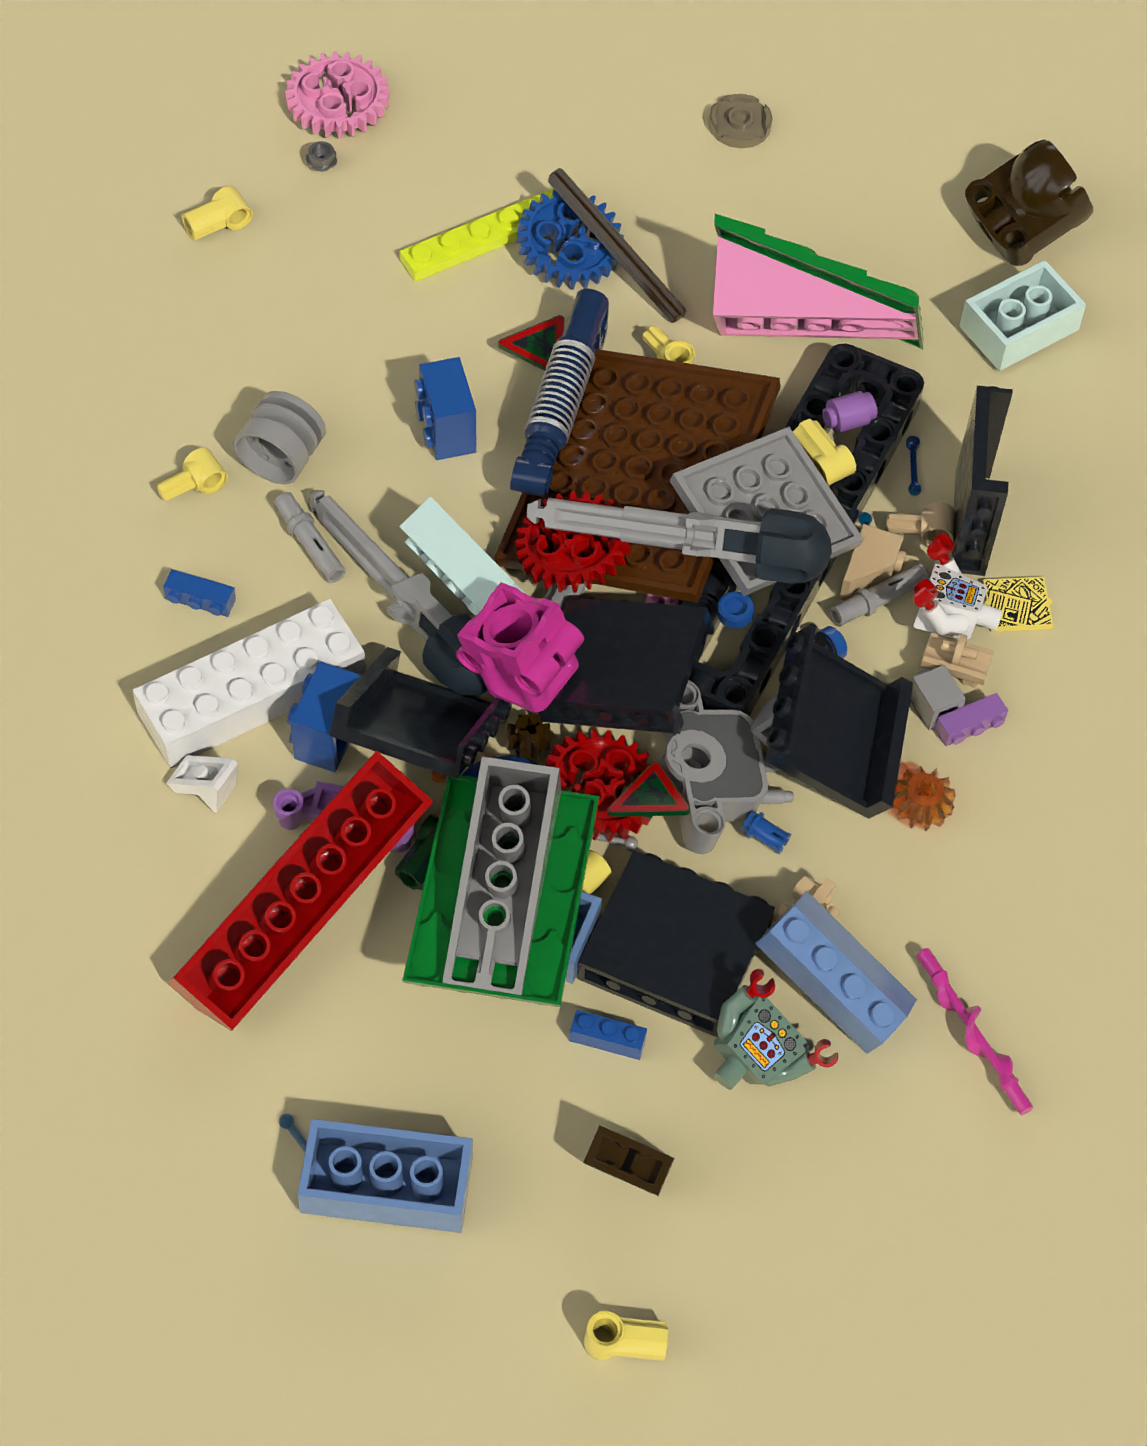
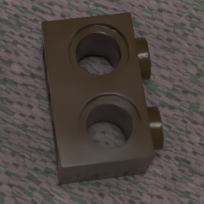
M599 1125L583 1163L659 1197L675 1159Z

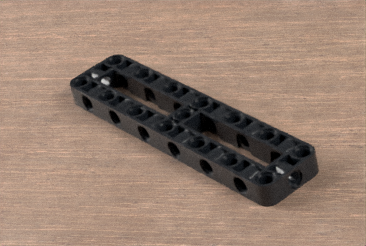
M844 343L837 344L829 350L785 428L790 427L794 431L801 422L810 418L812 421L817 420L828 434L831 429L826 426L823 419V409L826 408L828 400L857 391L871 393L878 407L877 417L872 419L868 425H864L856 438L855 448L852 452L856 463V471L829 486L855 525L919 409L924 379L920 373L913 369ZM837 556L829 560L828 566L817 578L806 583L790 584L776 582L770 592L769 602L762 615H757L742 641L739 656L731 669L727 668V670L723 669L722 672L699 662L721 623L717 616L719 600L729 592H739L737 585L720 559L715 558L699 602L684 601L682 604L707 607L715 629L713 635H703L689 677V681L699 688L704 710H737L750 717L785 653L787 639L797 631ZM734 699V700H737V701H739V702L734 703V702H730V701H728V700Z

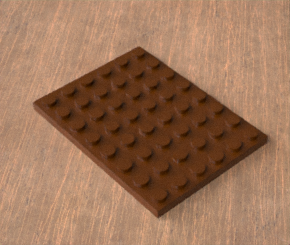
M595 349V362L565 448L558 452L549 492L546 498L526 493L521 494L494 556L495 562L500 567L524 571L517 556L515 540L519 539L517 529L525 528L523 518L527 517L529 503L541 499L540 506L544 507L543 500H548V498L556 499L557 494H560L566 500L569 499L571 491L576 493L577 498H582L583 494L589 491L591 500L602 494L604 504L614 500L615 507L624 508L625 506L689 515L690 512L670 483L673 473L760 439L781 388L780 378ZM540 529V535L543 534L546 537V533H543V531ZM593 535L595 542L599 541L601 543L600 536ZM546 537L549 552H555L553 541H548ZM630 543L631 554L624 555L625 566L615 565L616 576L604 574L605 584L599 583L596 579L591 581L592 584L698 603L715 557L682 554V550ZM602 547L603 551L605 550L609 554L608 548Z

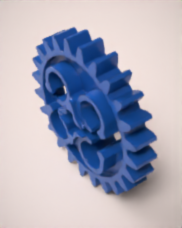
M553 190L551 199L543 193L540 196L539 203L532 200L529 210L524 209L517 228L519 232L516 243L521 244L518 253L519 255H527L524 262L525 266L535 264L534 275H538L541 272L546 274L545 283L555 278L557 279V287L560 288L564 281H568L570 289L574 290L576 282L580 281L585 289L588 287L590 279L594 283L599 284L602 275L608 278L611 269L617 267L618 261L591 231L589 237L597 241H592L586 236L588 229L586 225L578 230L582 220L555 190ZM595 195L589 198L593 204L595 203L596 199ZM607 203L595 205L612 226L620 232L621 223H613L616 213L610 212L605 214ZM564 217H570L573 220H567ZM543 236L549 237L554 241L552 249L554 254L562 248L558 254L555 266L552 265L550 257L547 256L551 240H547ZM566 257L574 258L576 261H571Z

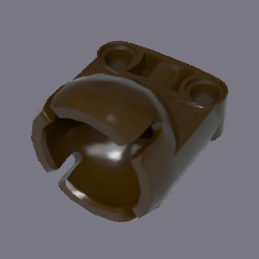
M1046 139L1033 142L1023 149L1021 153L983 179L971 182L965 190L966 200L979 227L997 251L1011 265L1015 266L1027 264L1037 252L1071 229L1087 221L1093 213V205L1086 190L1082 186H1076L1072 190L1069 186L1077 179L1074 170L1054 144L1046 141ZM987 197L985 201L978 202L980 199ZM1016 243H1023L1017 248H1011Z

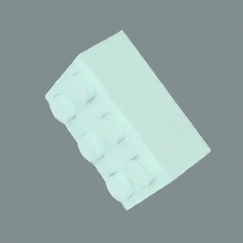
M1044 260L965 300L959 327L992 364L1001 371L1078 331L1086 303Z

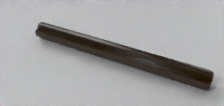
M561 168L553 171L549 175L548 183L670 322L675 323L684 316L686 308L568 174Z

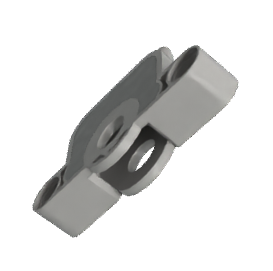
M688 680L679 707L684 720L681 733H663L666 749L659 763L690 806V813L688 815L679 816L685 846L690 851L703 855L708 854L714 849L725 828V821H744L752 811L756 812L760 804L790 803L793 801L794 795L792 791L768 789L766 772L781 770L765 762L760 746L761 740L750 731L754 721L747 714L737 710H704L699 688ZM687 763H690V764L696 766L697 768H693V767L687 765Z

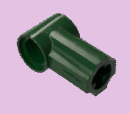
M435 814L429 815L424 820L417 832L415 843L395 868V875L404 885L413 890L419 889L422 891L439 821V817Z

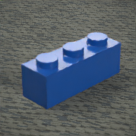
M171 569L163 586L165 599L170 602L184 604L195 610L208 611L216 616L228 617L236 601L234 587Z
M576 1009L570 1029L569 1041L640 1060L646 1041L647 1028Z

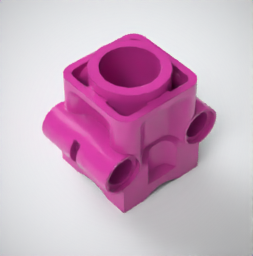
M500 582L489 596L479 614L468 621L457 634L462 646L457 650L456 656L464 667L481 675L490 695L531 712H541L548 707L578 669L579 663L575 652L584 642V636L576 626L565 620L558 603L545 598L531 597L513 586Z

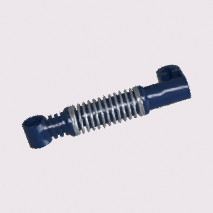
M585 288L577 292L565 330L563 331V336L557 339L553 346L542 382L539 386L540 388L537 392L538 394L529 415L524 432L527 440L521 456H518L511 476L510 490L546 498L549 492L558 452L565 448L595 362V349L602 350L608 329L609 301L600 291Z

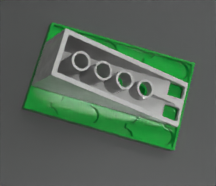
M489 757L481 758L478 778L462 775L458 779L448 777L402 979L403 983L561 1007L599 796L561 791L559 768Z

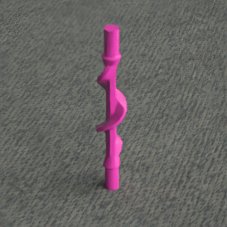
M929 948L921 950L916 957L937 988L936 994L940 1005L947 1010L957 1012L966 1025V1047L974 1055L988 1058L999 1075L1001 1089L1005 1091L1020 1115L1027 1114L1033 1109V1105L1018 1084L1019 1079L1012 1073L1013 1062L1010 1056L995 1053L975 1024V1020L981 1012L980 1006L965 1008L949 983L947 971L943 970Z

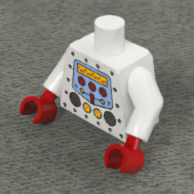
M941 533L933 539L927 548L928 556L933 560H939L940 563H935L929 580L924 579L913 588L915 593L913 601L916 606L920 607L913 627L958 639L960 634L968 636L967 640L971 638L976 624L996 631L1003 611L983 604L987 587L961 573L954 558L947 555L954 548L953 542L947 534Z

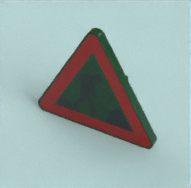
M558 315L502 338L498 341V347L545 371L556 340L563 336L565 318L562 315Z
M652 762L607 808V811L611 817L644 816L652 819L653 816L688 815L690 813V806L659 762Z

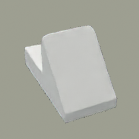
M186 755L166 784L174 793L199 795L214 813H217L236 787L238 763L234 758Z

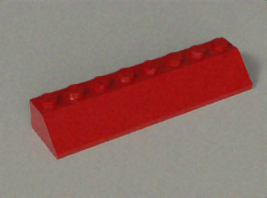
M376 751L167 984L195 1009L228 1030L233 1031L434 801L380 752Z

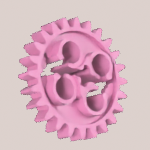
M336 51L333 52L332 58H327L324 53H320L319 61L309 57V66L301 63L298 64L299 72L292 71L291 80L286 82V103L288 104V112L293 113V120L295 122L301 121L303 129L312 125L313 134H317L320 130H325V137L327 138L332 132H336L338 138H342L343 131H348L353 137L355 136L356 128L366 132L367 123L376 126L377 117L383 118L384 109L389 107V86L387 85V77L382 76L381 68L373 69L372 60L363 64L362 55L357 56L354 60L350 59V52H346L343 58H339ZM327 72L329 78H322L323 86L320 88L319 77H322ZM356 101V112L348 117L347 110L352 112V102Z

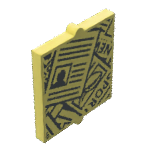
M1044 577L983 579L982 584L987 587L984 604L1003 611L996 631L990 629L991 632L1047 630L1053 628L1050 610L1052 599L1048 598Z

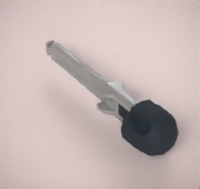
M324 490L310 492L309 503L311 512H317V519L396 602L388 606L387 613L396 622L412 626L426 641L422 653L424 666L440 683L457 694L478 695L487 692L488 690L481 675L464 667L456 656L457 650L462 646L457 634L472 618L467 613L452 616L430 593L431 581L423 573L408 577L331 496H324Z
M548 498L546 507L540 506L541 499L529 503L527 507V518L534 524H537L539 518H542L545 521V528L618 538L621 542L682 550V554L756 563V574L762 580L790 584L806 583L817 578L824 571L832 554L831 538L825 526L815 517L797 511L770 508L763 515L762 522L700 512H691L688 515L631 506L620 508Z

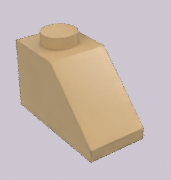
M863 524L860 534L864 540L859 547L854 548L843 579L839 599L846 600L853 597L855 591L861 588L869 589L892 577L893 571L901 572L907 553L901 550L904 536Z

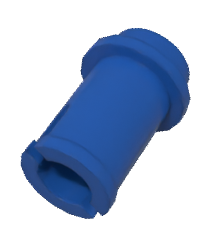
M752 811L741 828L746 833L745 837L749 839L752 836L779 855L783 850V845L786 846L792 834L787 833L763 818L765 815L763 812L757 814Z

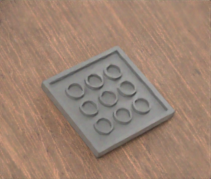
M790 427L673 473L670 479V483L690 513L700 512L762 522L763 515L770 508L797 511L813 516L825 526L831 538L832 554L830 559L859 547L864 540ZM719 558L743 596L776 583V581L760 579L756 574V563Z

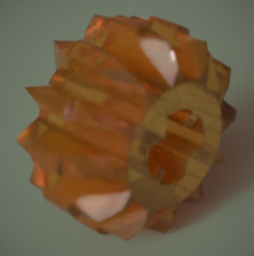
M922 766L917 769L916 774L906 770L902 780H897L893 808L898 809V820L909 819L910 829L916 826V823L921 824L925 832L930 829L931 823L940 827L944 824L945 818L953 813V802L956 796L955 789L949 788V777L937 778V768L931 774L925 773Z

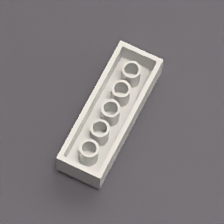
M328 599L133 689L137 713L169 768L180 764L186 755L197 756L289 712L293 703L299 704L303 695L302 686L308 673H314L319 661L362 675L366 671L365 652L331 599Z

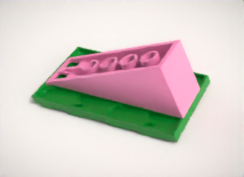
M715 214L714 226L718 235L713 317L720 336L899 339L923 349L924 337L920 314L921 308L919 306V295L915 291L867 276V270L819 256L814 250L806 246L767 235L764 228Z

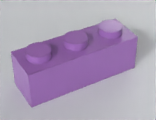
M995 693L939 716L934 729L945 746L957 745L972 735L978 736L989 728L1000 727L1005 722L1008 709L999 695Z

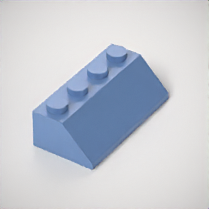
M807 890L755 943L866 1054L882 1045L908 1017L917 1001Z

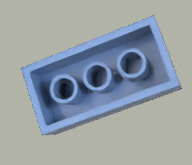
M311 1119L298 1189L300 1213L462 1233L473 1160V1139Z

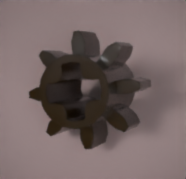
M520 714L516 724H507V749H514L519 759H539L542 749L550 750V724H543L537 714L523 716Z

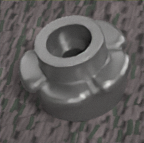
M318 141L309 147L306 163L316 171H327L337 164V153L330 143Z

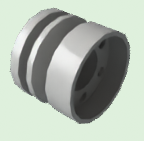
M271 391L265 393L253 411L251 419L247 420L233 442L234 451L239 460L259 477L277 484H290L295 482L308 462L309 456L313 454L325 436V423L319 413L301 398L283 391Z

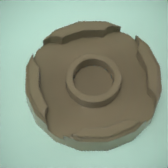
M732 94L721 98V102L717 103V105L715 103L711 107L708 124L711 134L719 142L729 147L749 148L764 142L770 135L773 117L770 108L766 104L764 107L759 103L758 98L746 94Z

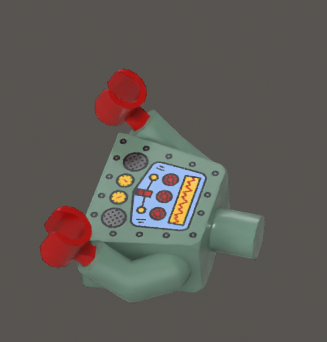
M762 969L752 971L750 975L751 984L749 986L743 985L721 1006L717 1026L718 1036L714 1041V1047L726 1061L717 1069L714 1077L722 1086L729 1090H732L742 1078L749 1084L773 1086L795 1080L815 1070L816 1064L829 1068L838 1061V1053H834L830 1057H823L820 1054L821 1050L831 1046V1041L828 1039L818 1041L815 1046V1052H808L811 1045L767 998L775 991L774 978H771L765 985L757 984L764 977Z

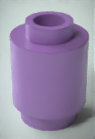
M857 391L830 399L826 402V408L823 409L824 422L835 433L868 425L872 419L877 417V406L869 392L862 393Z

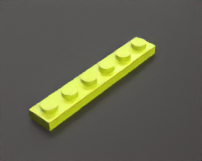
M554 188L543 193L551 199ZM543 193L400 250V261L413 280L417 282L514 242L517 239L519 232L517 228L524 209L529 210L532 200L539 203L540 196Z

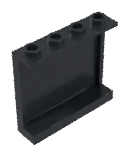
M978 385L976 387L955 473L954 548L951 551V557L954 558L962 574L985 576L1005 507L1009 482L989 479L1013 389Z
M570 597L564 613L565 620L576 626L584 636V642L575 652L579 667L548 707L538 712L542 722L680 734L684 720L679 707L703 635H713L715 631L708 608L697 605L687 606L659 602L644 603L627 600L615 601Z
M810 624L802 630L791 634L785 644V660L783 669L779 674L780 685L777 700L772 710L774 716L771 731L766 740L768 747L765 762L870 819L893 808L913 682L900 677L889 684L884 683L814 642L816 626Z
M387 647L336 703L330 736L458 779L466 767L471 768L473 766L477 752H484L489 737L494 738L496 736L500 722L506 723L512 704L497 697L491 703L470 695H460L449 688L398 672L397 668L401 651Z
M634 850L578 961L577 979L717 1037L721 1006L740 989L758 950V946L755 943L765 934L767 928H771L775 907L769 905L767 901L758 896H747L734 891L726 883L712 882L702 878L689 868H678L665 863L657 855L652 853L643 854Z

